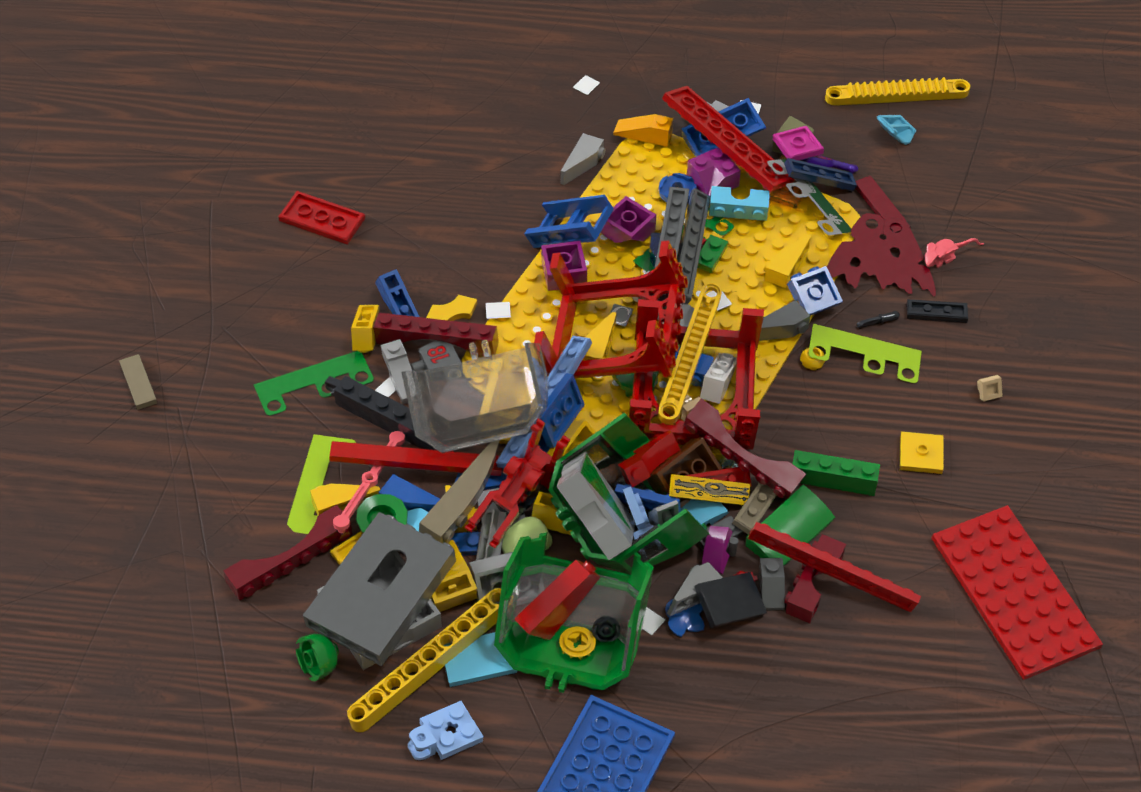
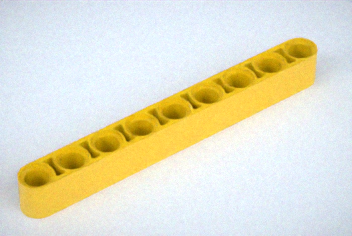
M501 589L491 590L353 703L347 711L352 729L356 732L368 730L442 669L445 664L495 625L499 610V604L495 603L500 601ZM506 601V604H505L504 616H505V612H506L507 601ZM428 658H434L431 661H426ZM411 672H417L415 675H409ZM396 686L399 687V688L396 689V690H391L393 687H396ZM376 701H382L378 705H373ZM358 716H364L363 718H361V719H359V720H356V719H355V718L358 717Z

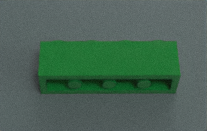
M795 450L792 464L806 473L801 484L875 496L880 464Z

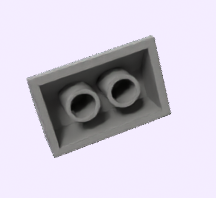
M513 552L469 562L470 571L477 587L478 601L491 590L501 589L503 571ZM542 572L521 576L517 584L513 605L533 601L545 590ZM530 579L537 580L538 585L530 584Z

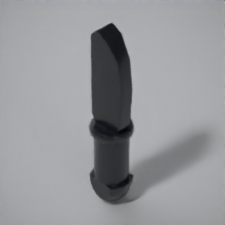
M893 311L879 314L877 317L862 320L856 325L858 328L878 323L883 324L887 321L899 319L900 313Z

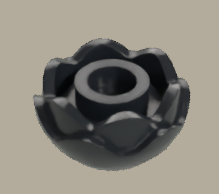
M611 616L599 617L592 626L593 636L600 642H612L620 635V624Z

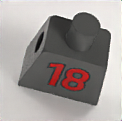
M435 340L419 349L420 361L410 364L414 375L425 372L431 382L462 376V363L453 345L444 341Z

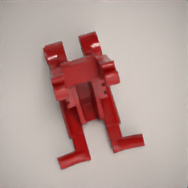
M539 418L536 424H533L531 427L532 434L528 441L524 458L513 456L503 470V473L507 475L506 480L501 482L499 490L490 491L474 515L468 520L469 523L465 526V529L472 532L492 502L508 511V516L492 537L493 540L489 543L493 548H497L503 536L519 515L518 504L520 501L523 503L527 499L528 495L526 493L528 491H535L539 483L549 490L556 461L563 456L564 450L570 442V439L563 435L556 444L553 456L541 450L538 443L545 422Z

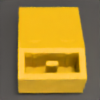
M450 540L448 544L455 551L456 562L430 597L439 612L477 599L476 584L454 540Z

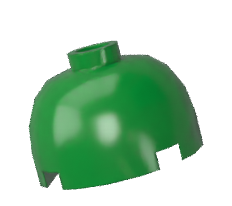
M316 633L303 636L297 640L296 644L300 643V648L296 649L298 663L304 674L309 672L312 676L309 678L311 681H318L333 672L336 668L339 654L336 643L332 642L327 636Z

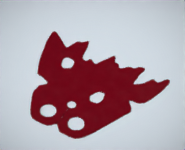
M866 213L862 215L851 228V236L855 240L842 242L827 265L832 278L845 274L847 283L851 284L855 289L858 286L861 274L867 272L868 276L876 275L883 290L887 285L896 283L900 289H904L907 293L912 294L911 284L912 278L918 281L922 290L928 289L932 296H936L935 284L929 268L918 264L924 258L922 251L909 225L901 218L888 217L884 220L877 214ZM869 219L876 220L878 227L871 229L867 227L866 221ZM898 223L901 225L902 231L895 233L891 231L890 225ZM884 234L887 238L882 240L880 235ZM892 247L899 248L900 255L898 258L891 254L890 249ZM857 257L861 261L860 266H851L850 261L852 258Z

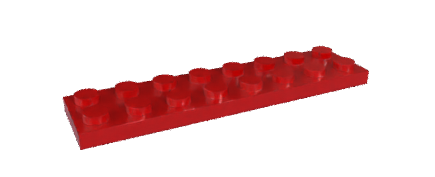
M684 86L664 93L662 99L670 108L676 110L683 119L691 123L697 131L705 135L711 143H714L724 154L733 159L738 166L747 171L749 176L761 183L763 188L772 192L793 182L794 178L789 177L788 174H776L767 163V161L774 159L691 88ZM772 164L773 168L777 171H783L779 164Z

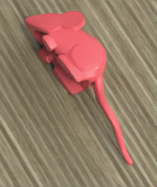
M971 238L961 243H954L950 239L940 240L936 244L931 242L926 247L925 263L928 267L936 265L939 268L943 265V262L947 264L956 259L954 252L960 247L971 242H976L978 245H984V243H980L976 238Z

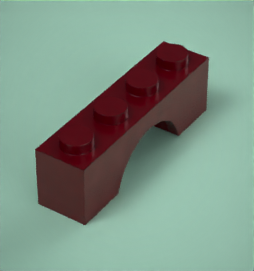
M822 534L818 541L813 542L812 547L820 551L829 552L832 556L842 560L846 544ZM802 564L801 569L803 572L801 575L797 574L793 582L795 588L793 592L788 591L784 603L787 604L786 614L811 623L821 598V594L814 588L812 580L823 572Z

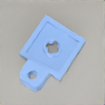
M630 486L623 489V492L639 530L633 534L637 543L654 531L655 528L649 522L639 494H634ZM655 539L658 551L663 550L660 541ZM642 548L641 550H639L641 556L645 557L646 554L644 549Z
M459 701L420 718L419 723L421 726L409 733L411 740L408 743V749L415 760L426 759L435 755L436 752L442 760L483 742V735L462 701ZM449 726L456 728V733L447 732L446 730Z

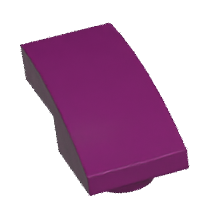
M710 526V534L705 541L702 564L709 562L719 574L723 575L729 558L726 549L732 535V530L729 527Z

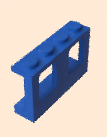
M605 194L543 202L542 206L547 215L539 227L528 228L524 234L533 248L581 241V243L594 242L614 208ZM601 213L594 227L589 221L583 222L588 215ZM570 217L567 224L553 226L558 218Z

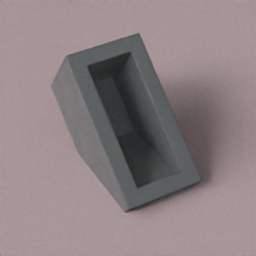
M760 558L758 570L760 596L766 611L784 610L785 576L783 558Z

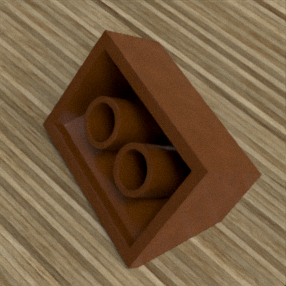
M694 438L682 445L680 451L661 463L650 474L651 477L648 478V481L656 493L667 495L670 490L671 474L684 476L721 470L723 468L704 438ZM680 498L681 508L692 499Z

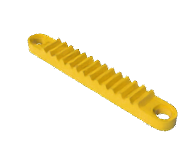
M945 77L941 80L935 78L933 81L931 78H928L927 81H924L923 78L920 81L914 79L912 82L907 79L905 82L899 80L897 83L895 80H892L891 83H888L887 80L884 83L878 81L876 84L873 81L869 84L866 82L862 84L856 82L855 85L849 82L848 85L827 88L825 100L830 105L961 99L968 96L970 84L963 79L946 80ZM957 87H962V88H964L965 90L962 91V90H958V89H956V88H957ZM837 94L839 97H831L830 95Z
M710 282L703 285L676 358V367L673 368L672 377L669 378L659 406L658 418L664 424L670 425L677 422L685 403L721 300L722 289L716 283ZM713 290L717 295L709 297L706 295V292ZM671 409L675 414L667 417L663 414V411Z

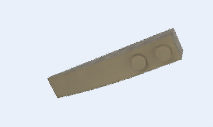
M495 436L420 521L419 532L430 534L441 543H448L453 538L454 531L458 527H463L467 521L468 514L477 503L488 482L498 453L500 437Z

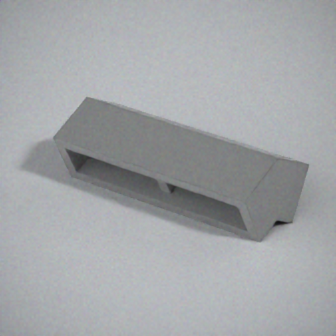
M496 509L485 512L476 561L501 554L503 539L497 548H493L489 543L493 540L492 537L507 517L506 512H500Z

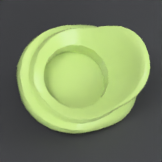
M525 517L519 520L507 530L503 537V553L513 552L521 537L539 538V534L548 532L547 527L536 517ZM549 532L547 533L545 550L552 544V536Z

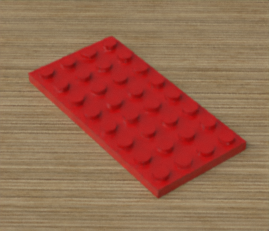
M1008 505L932 535V541L1023 680L1101 649L1102 641Z

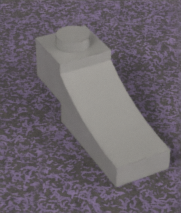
M401 340L381 345L382 357L402 404L422 399V393L414 377Z

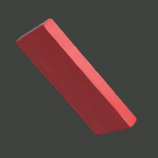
M296 191L278 216L280 222L347 245L365 220L364 213L300 191Z

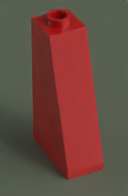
M575 560L514 620L529 635L550 640L600 579V576L595 572L596 568L588 561L581 562Z

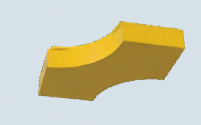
M458 295L448 304H433L426 318L449 321L461 318L470 319L477 306V299Z

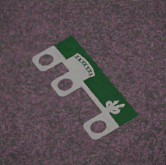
M787 159L767 161L776 174H788L784 165ZM772 164H779L783 171H777L773 168ZM796 178V183L786 184L795 197L809 196L828 220L818 221L817 224L827 235L851 232L850 226L813 182ZM791 187H798L801 189L802 194H796L792 191ZM822 224H829L833 228V232L825 230Z

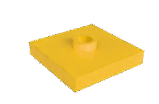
M901 432L900 470L942 474L943 435Z

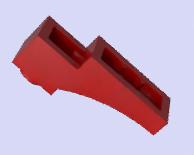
M668 430L634 450L632 457L618 464L626 483L634 487L651 477L650 474L661 463L680 451V447L673 432Z

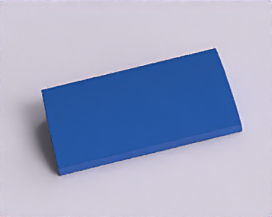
M749 98L718 111L747 137L766 129L765 124ZM692 124L681 128L684 141L696 157L717 148L705 135L697 131Z

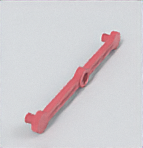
M401 431L392 432L389 435L387 446L401 447L405 442V434ZM373 465L370 471L362 475V484L342 514L333 519V526L339 533H345L346 529L349 528V519L369 489L377 485L378 475L384 466Z

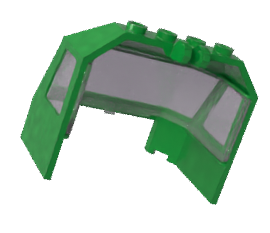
M548 532L539 534V538L531 539L529 536L521 537L503 571L494 646L514 670L546 678L545 689H551L554 679L561 680L558 688L559 692L562 693L565 692L567 683L587 686L590 689L604 690L628 677L638 651L654 567L649 562L643 563L640 560L641 556L637 552L634 554L631 575L595 567V572L600 576V579L554 636L548 640L529 635L514 619L573 562L544 556ZM602 616H611L619 622V637L612 642H600L595 638V650L590 653V656H583L581 660L578 657L570 658L568 654H563L561 647H559L561 634L570 627H584L592 632L593 623ZM581 638L574 643V648L581 645Z

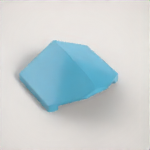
M878 115L877 117L880 125L896 140L905 145L911 142L916 129L901 115Z

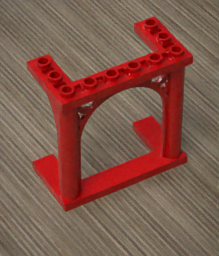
M669 240L661 241L660 263L647 274L631 278L575 283L561 253H552L549 269L562 294L553 345L551 346L544 331L536 332L533 349L547 376H549L570 341L577 302L621 297H639L658 301L660 296L668 293V298L659 301V323L656 320L648 321L645 337L647 343L630 354L620 357L582 360L574 373V378L661 371L663 377H672L673 368L676 367L675 352L678 351L677 338L681 334L680 319H683L682 305L686 301L684 292L685 288L688 287V279L683 275L681 262H678L676 250L672 248Z
M638 299L634 339L636 341V350L647 343L645 337L648 321H657L659 301ZM743 308L739 331L710 329L706 344L704 345L707 347L737 349L735 397L731 406L720 417L722 422H727L732 426L733 430L726 429L727 432L745 450H753L760 420V410L754 409L756 351L764 318V309ZM680 326L681 334L677 338L678 344H682L688 327ZM653 372L634 374L629 418L650 441L668 430L673 432L678 445H684L690 439L701 438L699 435H694L686 429L685 421L677 420L674 425L651 423V420L658 416L659 405L655 400L652 390ZM663 411V414L665 416L671 417L669 414ZM735 414L734 419L729 417V415Z

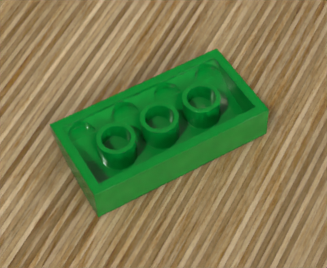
M802 485L761 524H767L778 532L789 534L798 541L810 543L835 520V516L810 489ZM746 538L745 546L760 558H783V567L792 560V558Z

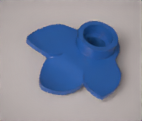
M673 599L666 604L665 612L669 617L668 626L675 635L682 637L686 630L690 632L704 630V622L699 615L703 611L701 603L672 616H669L667 612Z

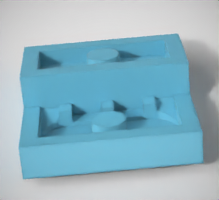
M696 499L690 500L681 508V511L686 508L701 524L705 523L706 525L708 523L713 525L729 513L721 502Z

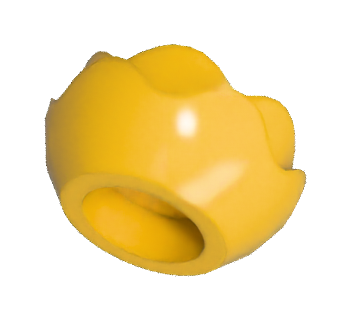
M809 347L806 348L800 355L802 365L810 370L820 369L825 361L810 357L808 354ZM813 348L815 355L819 357L825 355L821 349Z

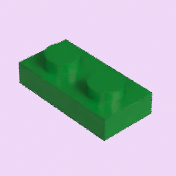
M710 235L700 251L697 268L712 273L727 249L728 241Z

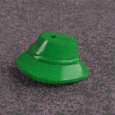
M377 494L368 497L357 508L356 523L362 533L365 532L379 512L386 516H393L404 525L407 524L408 511L403 501L391 494Z

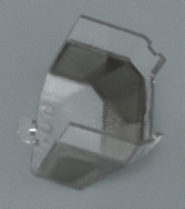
M486 339L482 340V349L485 357L478 358L477 347L473 342L469 343L472 360L433 369L401 372L415 436L433 446L439 452L444 453L531 433L532 425L536 424L538 418H541L548 405L549 381L540 343L528 342L524 343V348L491 355Z

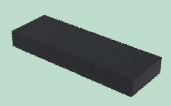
M907 299V319L967 323L968 321L967 303Z

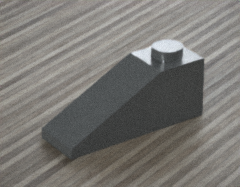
M794 300L763 318L759 341L790 338L799 333H804L809 328L810 315Z

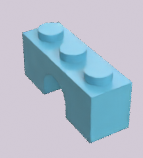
M712 186L709 216L767 221L770 191L750 189L749 197L740 200L731 195V187Z

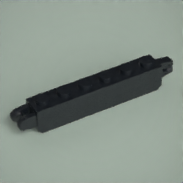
M329 376L325 381L326 389L335 397V402L339 407L390 433L394 431L403 432L405 434V441L421 449L456 452L448 444L457 448H461L463 445V441L459 437L450 433V428L347 376L342 380Z

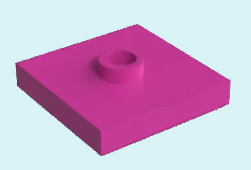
M807 126L773 134V141L786 158L802 160L824 154V147Z

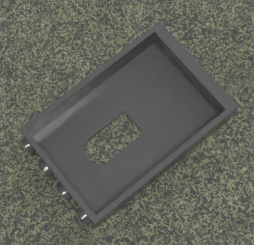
M379 512L303 614L306 627L383 666L456 562L453 547L448 543H441L435 540L430 534L416 531L409 524L404 525L398 522L391 515L386 516ZM392 551H401L407 557L406 563L387 590L368 581L387 554Z

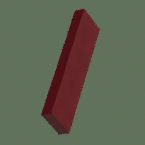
M871 175L855 181L857 184L855 189L875 214L880 215L884 220L888 217L905 220ZM892 223L890 225L891 231L895 233L902 231L900 224Z

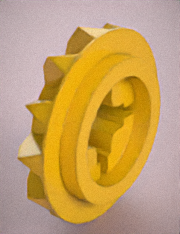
M570 627L560 636L559 647H561L563 654H568L570 658L578 657L581 660L583 656H590V653L595 650L596 639L593 633L584 627ZM581 638V645L574 648V643Z

